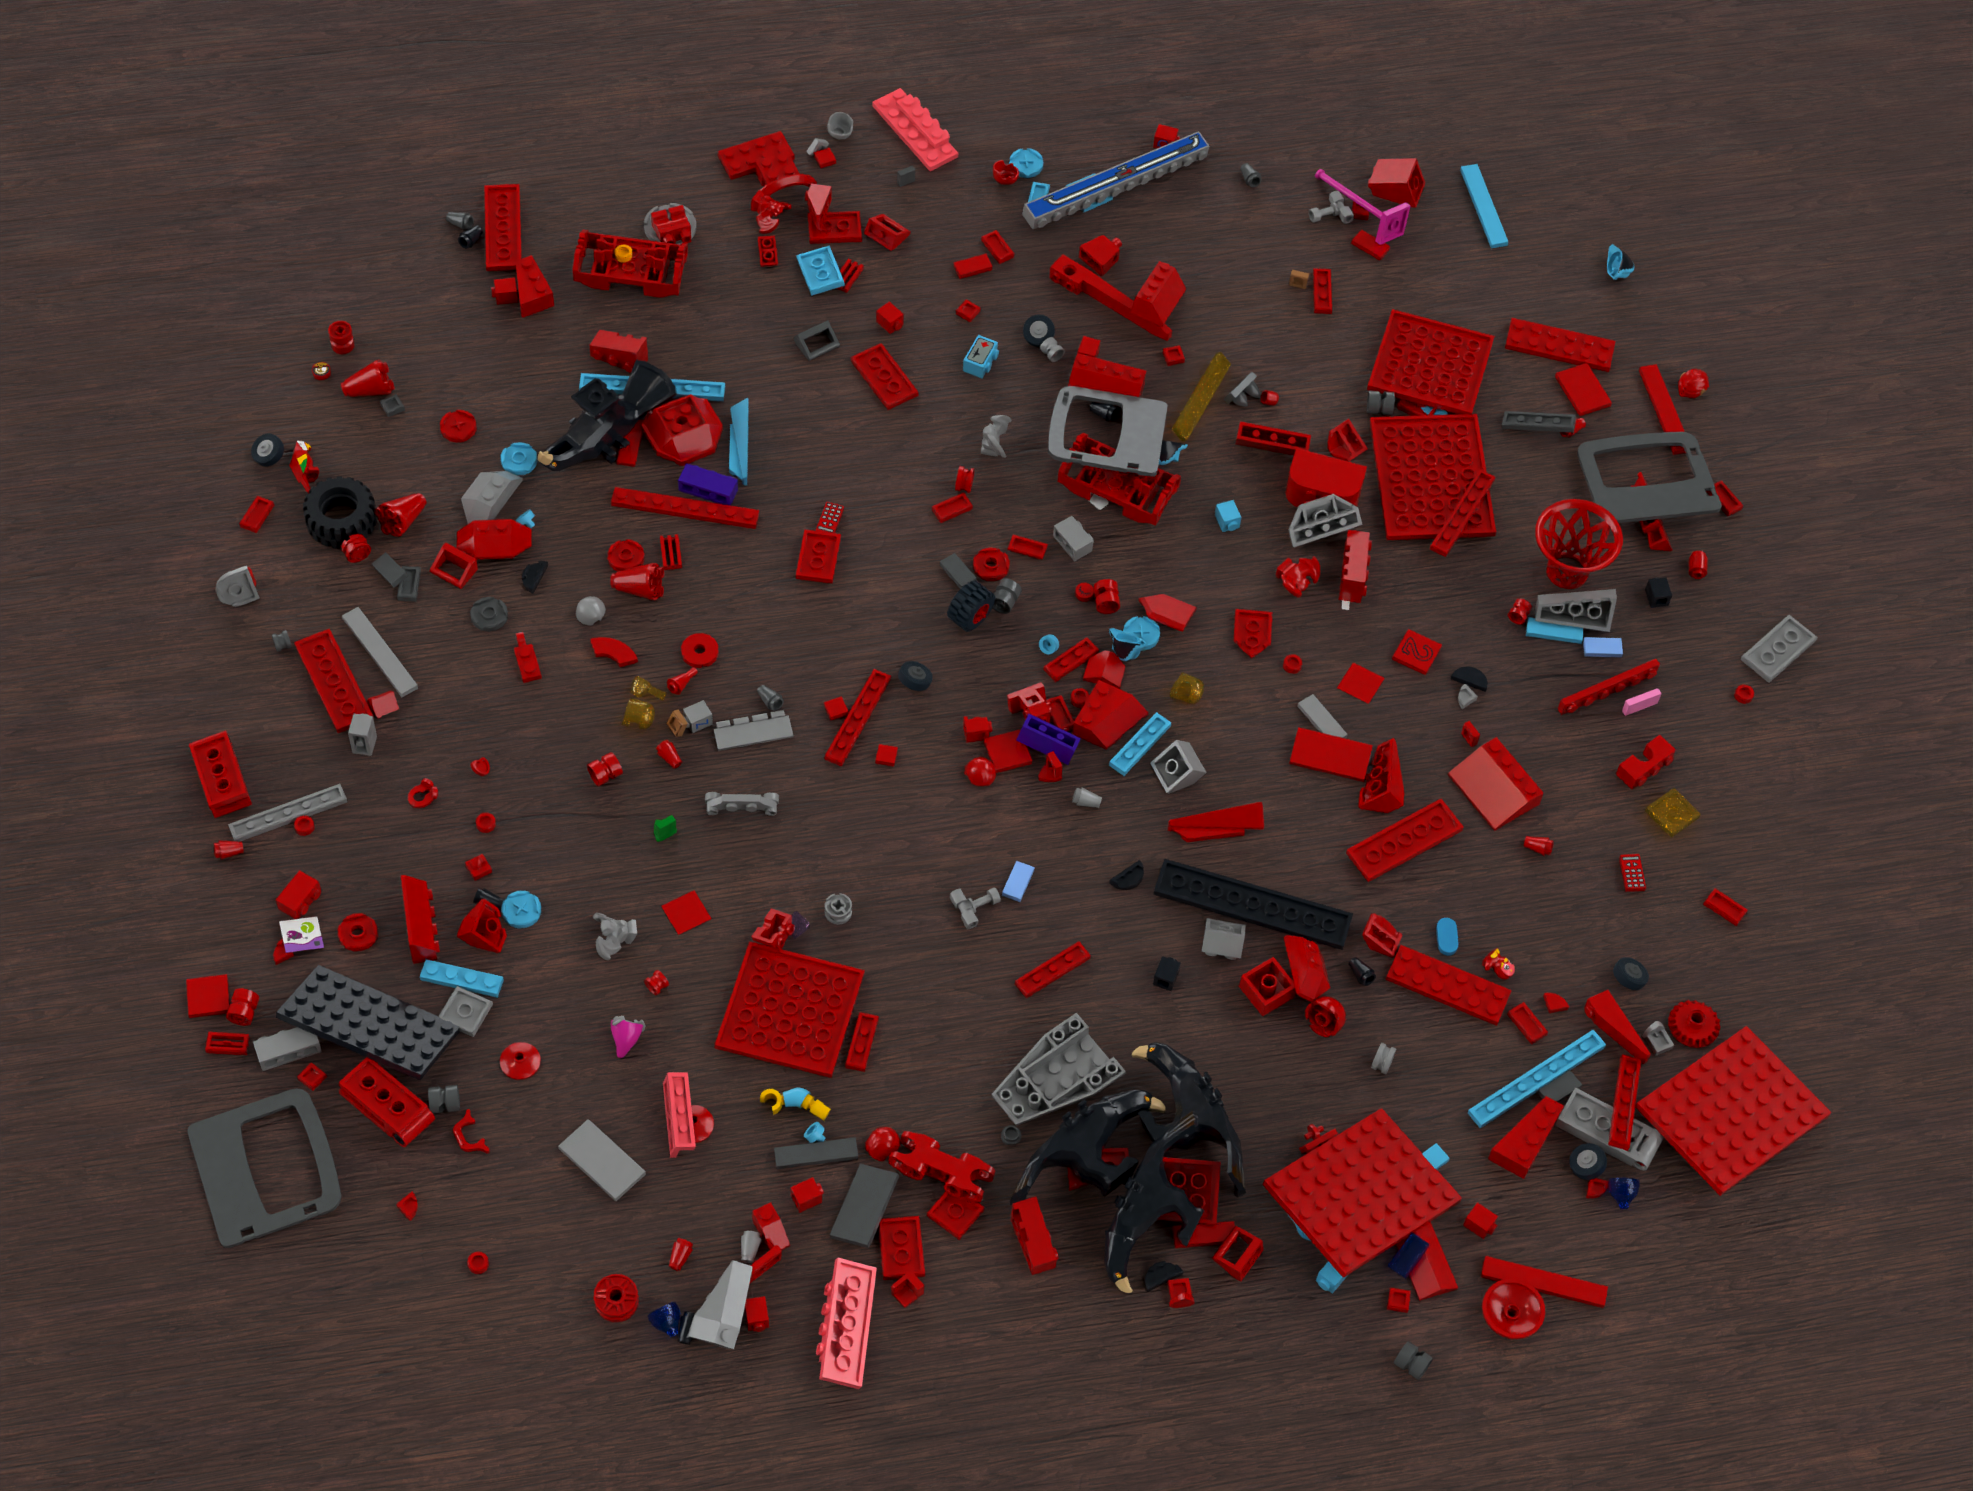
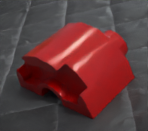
M771 908L764 918L763 926L758 927L751 936L753 941L781 950L789 935L793 934L795 925L792 924V915Z

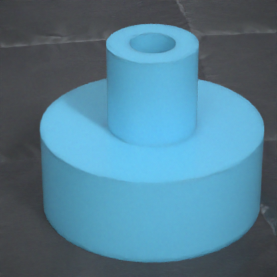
M529 509L515 521L522 525L526 524L528 528H532L535 524L531 519L535 515Z
M1051 634L1042 637L1039 641L1040 650L1045 654L1056 652L1059 648L1058 639Z
M815 1122L805 1131L804 1137L810 1143L816 1140L823 1142L825 1136L822 1134L825 1128L819 1122Z

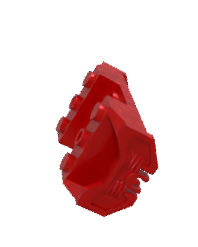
M583 229L579 234L578 245L574 253L573 280L590 288L608 291L611 282L643 286L645 296L662 298L679 295L681 277L688 258V243L679 245L591 233ZM619 245L630 246L633 254L632 259L628 262H619L615 258V248ZM587 248L596 249L594 250V262L591 273L581 272ZM670 260H675L673 284H666L665 280Z
M1084 432L1077 436L1076 442H1073V447L1069 449L1071 451L1113 457L1116 449L1088 437V434ZM1062 462L1058 471V482L1063 484L1073 494L1089 501L1093 494H1096L1122 506L1123 516L1138 523H1149L1155 526L1160 520L1170 498L1179 489L1181 482L1180 475H1173L1159 468L1157 474L1150 477L1132 472H1120L1084 465L1077 478L1074 479L1067 476L1073 462ZM1162 486L1164 489L1159 495L1153 512L1146 511Z

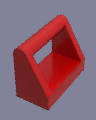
M884 214L869 218L864 234L890 251L897 248L911 233V231ZM882 222L886 223L887 225H889L890 227H892V228L895 229L896 231L892 230L891 228H889L888 226H886V225L883 224Z
M445 543L434 560L430 573L462 589L478 570L477 560L454 546ZM448 560L465 571L459 580L439 569L440 566Z
M1235 1226L1212 1259L1232 1277L1241 1282L1264 1251L1263 1240ZM1239 1236L1249 1246L1234 1265L1224 1259L1223 1256Z

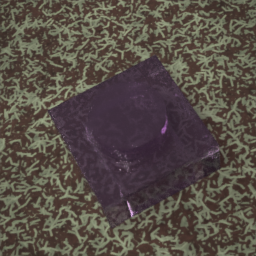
M798 911L792 914V924L795 925V929L791 936L796 939L810 928V923Z

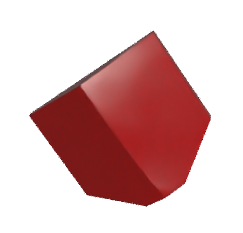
M1349 418L1329 431L1327 448L1333 457L1349 462L1368 449Z
M1102 651L1089 658L1083 681L1097 684L1098 680L1120 689L1126 666L1116 653Z
M1375 913L1370 915L1362 934L1370 950L1389 957H1394L1402 938V934L1397 932L1389 921Z

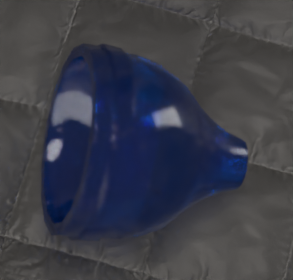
M1624 1177L1609 1179L1610 1194L1616 1200L1620 1209H1628L1632 1200L1637 1196L1640 1187L1639 1179Z
M675 1301L660 1307L647 1316L649 1322L657 1330L668 1334L670 1337L678 1334L680 1310Z

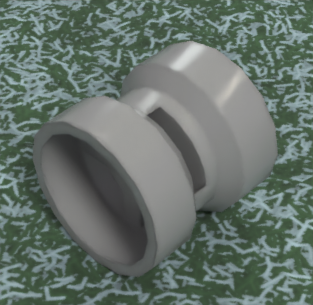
M1053 337L1047 338L1040 346V350L1048 355L1047 357L1051 362L1058 361L1065 353V350L1062 346L1057 345V341Z

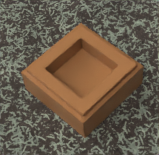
M1292 270L1289 285L1306 289L1309 274Z
M674 710L667 725L676 737H680L683 735L688 723L679 710Z

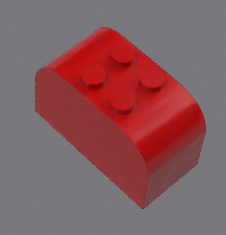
M1296 448L1289 471L1286 497L1292 505L1298 507L1301 504L1335 494L1357 507L1367 466Z

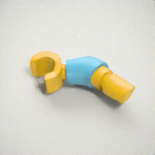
M804 1088L790 1089L784 1091L783 1095H780L777 1090L767 1089L760 1095V1102L765 1103L768 1099L777 1101L772 1106L773 1115L781 1110L782 1105H785V1107H798L800 1109L803 1107L806 1110L809 1108L810 1113L824 1121L831 1110L818 1099L815 1101L814 1097L810 1095L811 1092Z

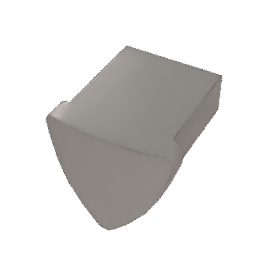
M1659 1021L1651 1024L1642 1035L1655 1056L1674 1047L1673 1042L1665 1031V1027Z

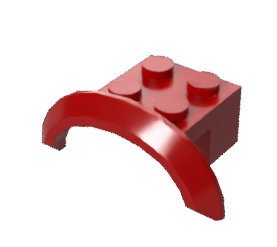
M788 151L755 160L756 175L761 185L764 186L760 189L764 196H770L776 191L789 186L805 185L810 188L811 184H817L812 176L799 173Z

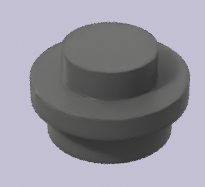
M1014 1125L1006 1126L1001 1132V1139L1007 1145H1016L1021 1140V1131Z

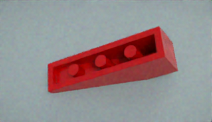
M1609 990L1588 998L1584 1007L1587 1017L1591 1018L1594 1024L1631 1055L1640 1059L1642 1064H1646L1651 1053Z

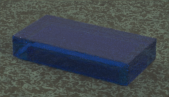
M1411 1233L1388 1264V1267L1406 1279L1430 1245L1414 1233Z

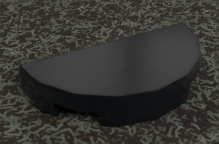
M547 561L529 564L523 570V586L532 594H534L548 567Z
M1469 666L1460 667L1451 675V680L1484 692L1487 690V678L1477 668Z
M1138 860L1110 879L1109 884L1121 890H1130L1137 887L1144 876L1142 862Z
M1166 1261L1155 1263L1148 1269L1145 1275L1144 1285L1146 1291L1149 1292L1167 1283L1168 1280H1173L1183 1275L1184 1271L1177 1264L1166 1263Z

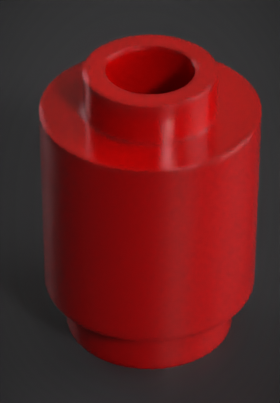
M1694 551L1689 557V575L1695 579H1701L1707 575L1708 558L1703 551Z

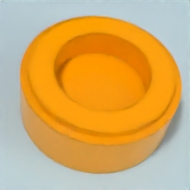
M619 245L615 248V258L619 262H628L632 259L633 254L630 246Z

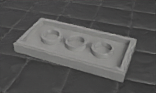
M1788 615L1749 649L1740 660L1770 683L1807 650L1818 637L1792 616Z
M589 1119L558 1146L561 1152L614 1201L620 1199L646 1175L644 1169Z

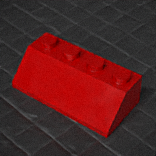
M1159 261L1136 295L1130 313L1163 327L1186 291V287L1176 268Z
M1077 353L1068 386L1141 397L1145 385L1146 370Z
M401 875L408 941L413 964L425 962L426 959L435 961L437 960L436 953L440 952L439 941H435L434 935H438L436 923H432V918L436 917L434 906H430V901L433 900L432 888L428 889L427 881Z

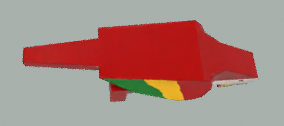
M296 441L289 467L297 481L301 482L307 493H309L311 488L308 482H315L320 471L318 467L313 466V460L308 454L312 447L304 441Z

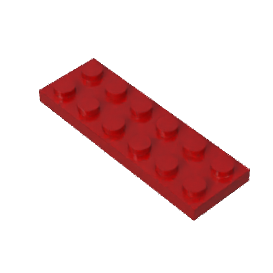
M484 185L486 271L516 270L515 261L522 259L520 185Z
M1512 318L1505 349L1575 365L1588 363L1592 369L1609 372L1616 341Z
M330 628L294 642L295 648L337 733L350 728L353 714L373 716Z
M1439 799L1348 848L1346 854L1364 878L1370 882L1463 831L1464 826L1445 802Z
M1400 945L1386 977L1387 981L1496 1026L1512 991L1403 945Z

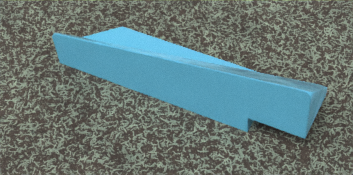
M748 398L732 406L730 409L733 424H730L729 473L741 479L743 485H747Z

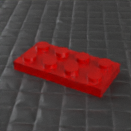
M781 131L718 151V157L731 180L756 172L755 160L788 151L792 160L795 159V155Z

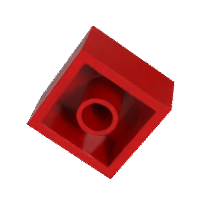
M1274 957L1243 974L1240 979L1239 988L1262 1017L1295 997L1296 990L1293 980Z

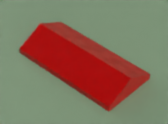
M1431 1222L1396 1244L1419 1301L1458 1289Z

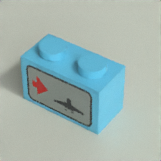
M978 335L963 360V371L983 378L985 373H989L992 361L996 360L999 355V350H997L998 342Z

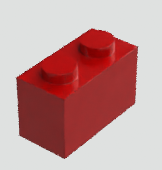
M299 870L276 898L278 909L294 919H299L301 915H305L310 904L317 900L321 894L319 881Z

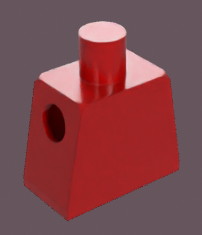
M1101 235L1080 246L1079 258L1102 277L1119 260V248L1122 246V242L1117 237L1110 241L1106 236Z

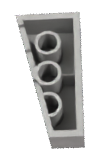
M1616 589L1538 595L1535 607V621L1610 632L1617 600Z

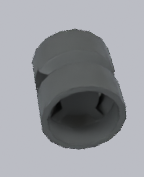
M1369 390L1366 406L1367 414H1378V412H1381L1382 415L1392 416L1395 401L1394 392H1383V394H1380L1379 391Z
M1003 578L996 587V592L993 593L995 595L993 609L1003 614L1010 613L1015 601H1017L1022 592L1020 585L1011 579Z
M447 1085L444 1089L440 1086L428 1087L429 1108L433 1114L442 1113L445 1109L448 1112L460 1111L458 1085Z
M1407 1341L1397 1355L1394 1364L1402 1370L1408 1369V1373L1419 1381L1433 1361V1357L1424 1351L1419 1352L1417 1346Z

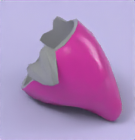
M615 1016L611 1020V1032L616 1044L617 1057L624 1058L628 1051L637 1043L641 1032L646 1027L643 1020L631 1022L625 1020L624 1016Z

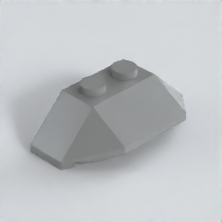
M508 471L480 472L461 498L467 524L474 520H494L523 481V478Z
M1331 494L1299 505L1288 530L1292 546L1297 547L1360 526L1362 521L1358 507L1335 494Z

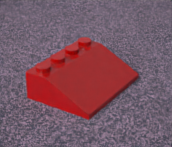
M1497 737L1480 746L1448 773V776L1494 831L1540 805L1544 794Z

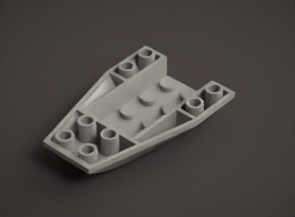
M1075 1013L1044 1034L992 1093V1097L1017 1126L1094 1096L1126 1074V1071L1114 1057L1109 1059L1090 1037L1087 1024Z

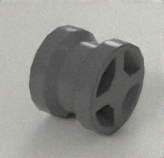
M286 630L278 635L271 634L277 652L284 648H292Z

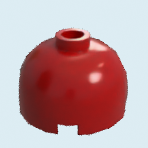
M1325 996L1312 1001L1307 1006L1305 1017L1306 1020H1310V1027L1315 1033L1322 1037L1336 1035L1343 1028L1346 1021V1012L1339 1001Z

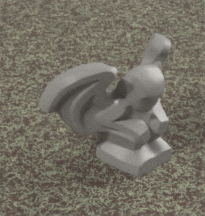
M995 415L990 418L993 421V425L990 423L983 429L981 454L990 456L1000 455L1005 458L1006 454L1000 446V435L1006 433L1008 423L1012 420L1006 415Z
M601 913L593 915L596 921L601 922L602 934L607 936L606 940L600 936L596 940L597 952L604 960H610V956L621 949L620 943L625 941L626 944H631L637 935L636 920L632 919L626 922L625 920L612 919Z

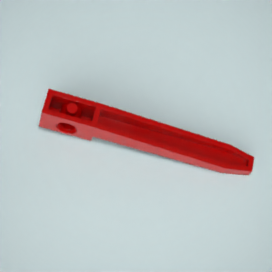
M1064 254L1050 267L1049 278L1065 287L1068 291L1076 295L1083 291L1161 339L1168 341L1172 337V329L1166 324L1161 327L1130 313L1134 303L1132 299Z

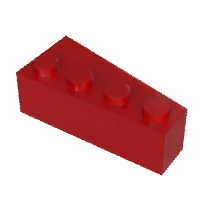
M1349 529L1347 531L1338 600L1361 603L1362 596H1366L1367 585H1365V582L1368 580L1369 575L1367 566L1370 564L1371 555H1368V551H1371L1372 540H1369V532Z
M1545 1096L1491 1149L1488 1160L1525 1179L1556 1124L1564 1105Z

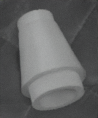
M1076 787L1072 802L1076 803L1077 806L1099 808L1102 797L1083 787L1081 789Z
M744 1231V1234L741 1236L742 1262H754L762 1240L760 1233Z

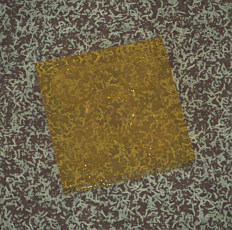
M1675 788L1650 804L1645 810L1671 838L1696 821L1701 815Z

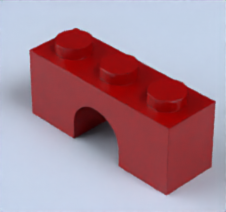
M1658 735L1647 743L1643 755L1648 761H1640L1634 755H1631L1619 764L1616 775L1630 789H1634L1636 786L1640 787L1647 781L1649 776H1655L1661 770V767L1664 765L1668 766L1673 762L1676 749L1661 735Z

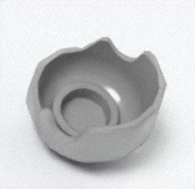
M835 112L829 118L827 124L828 133L838 140L848 138L853 131V119L846 113Z
M589 596L580 600L575 614L577 620L582 624L592 626L596 621L602 620L606 608L599 598Z

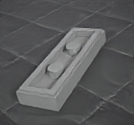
M1314 694L1298 703L1297 707L1319 732L1347 738L1348 734Z

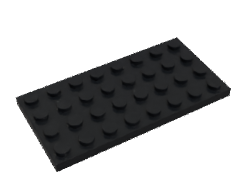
M320 965L312 971L276 1012V1018L418 1080L424 1077L460 1032V1027L450 1021H445L439 1018V1016Z

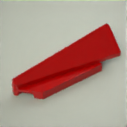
M1256 802L1171 819L1168 822V831H1174L1181 835V838L1186 842L1244 836L1245 829H1264L1262 802Z

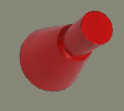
M693 667L686 673L668 679V690L673 694L680 695L690 679L698 673L697 669Z

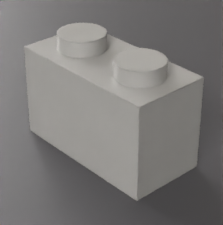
M1073 516L1054 525L1053 537L1073 561L1092 552L1094 543L1092 536L1085 532L1082 524L1076 521Z
M353 714L348 731L352 753L372 756L377 739L373 716Z

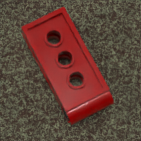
M227 730L189 743L195 766L214 818L252 805Z
M366 1057L339 1081V1087L341 1088L339 1089V1094L388 1136L393 1137L402 1147H406L435 1120V1116L428 1108V1105L372 1059Z

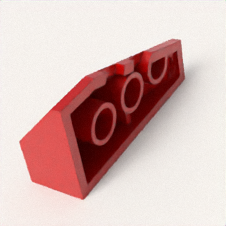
M1392 738L1378 745L1371 762L1373 768L1371 773L1366 775V786L1361 788L1359 794L1360 809L1389 813L1404 806V786L1396 740Z

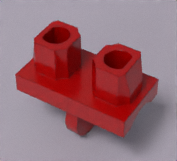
M1310 1124L1307 1127L1308 1133L1304 1137L1306 1140L1310 1138L1313 1140L1299 1149L1301 1153L1306 1152L1308 1154L1319 1147V1144H1324L1334 1138L1338 1132L1336 1129H1333L1320 1136V1133L1324 1131L1323 1126L1316 1128L1315 1125Z

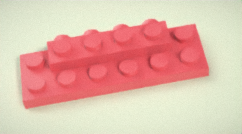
M899 88L872 102V107L930 172L958 158V152L949 143L950 136L948 131L940 128L939 121L936 118L932 119L930 117L929 110L926 107H921L920 100L917 97L913 98L911 94L907 95Z
M842 1258L835 1260L833 1279L826 1284L824 1289L827 1303L823 1304L821 1314L825 1316L824 1323L822 1322L819 1328V1335L822 1336V1341L816 1349V1355H819V1362H821L820 1380L855 1389L862 1387L876 1267Z

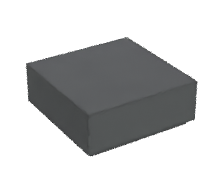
M913 166L897 172V184L899 187L915 181V168Z
M397 394L380 401V405L388 417L405 411L404 405Z

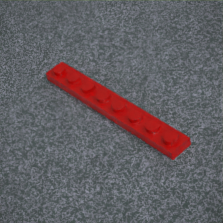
M615 487L611 499V506L751 529H756L760 515L759 510L619 487Z

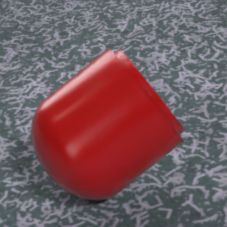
M1264 390L1261 394L1262 404L1276 405L1279 401V395L1274 391Z

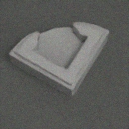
M815 138L806 152L809 155H814V152L826 149L829 143L824 139Z
M1464 684L1458 694V703L1464 709L1476 701L1478 696Z

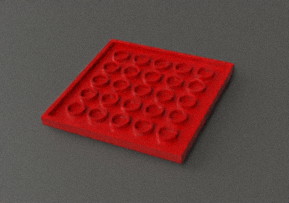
M1392 309L1367 390L1379 391L1381 394L1383 392H1394L1396 398L1456 414L1472 415L1495 336Z
M749 941L715 1042V1049L832 1078L865 970Z

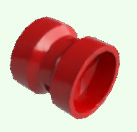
M1520 598L1515 601L1514 608H1511L1508 612L1510 621L1519 625L1525 622L1526 615H1529L1532 611V605L1527 600Z

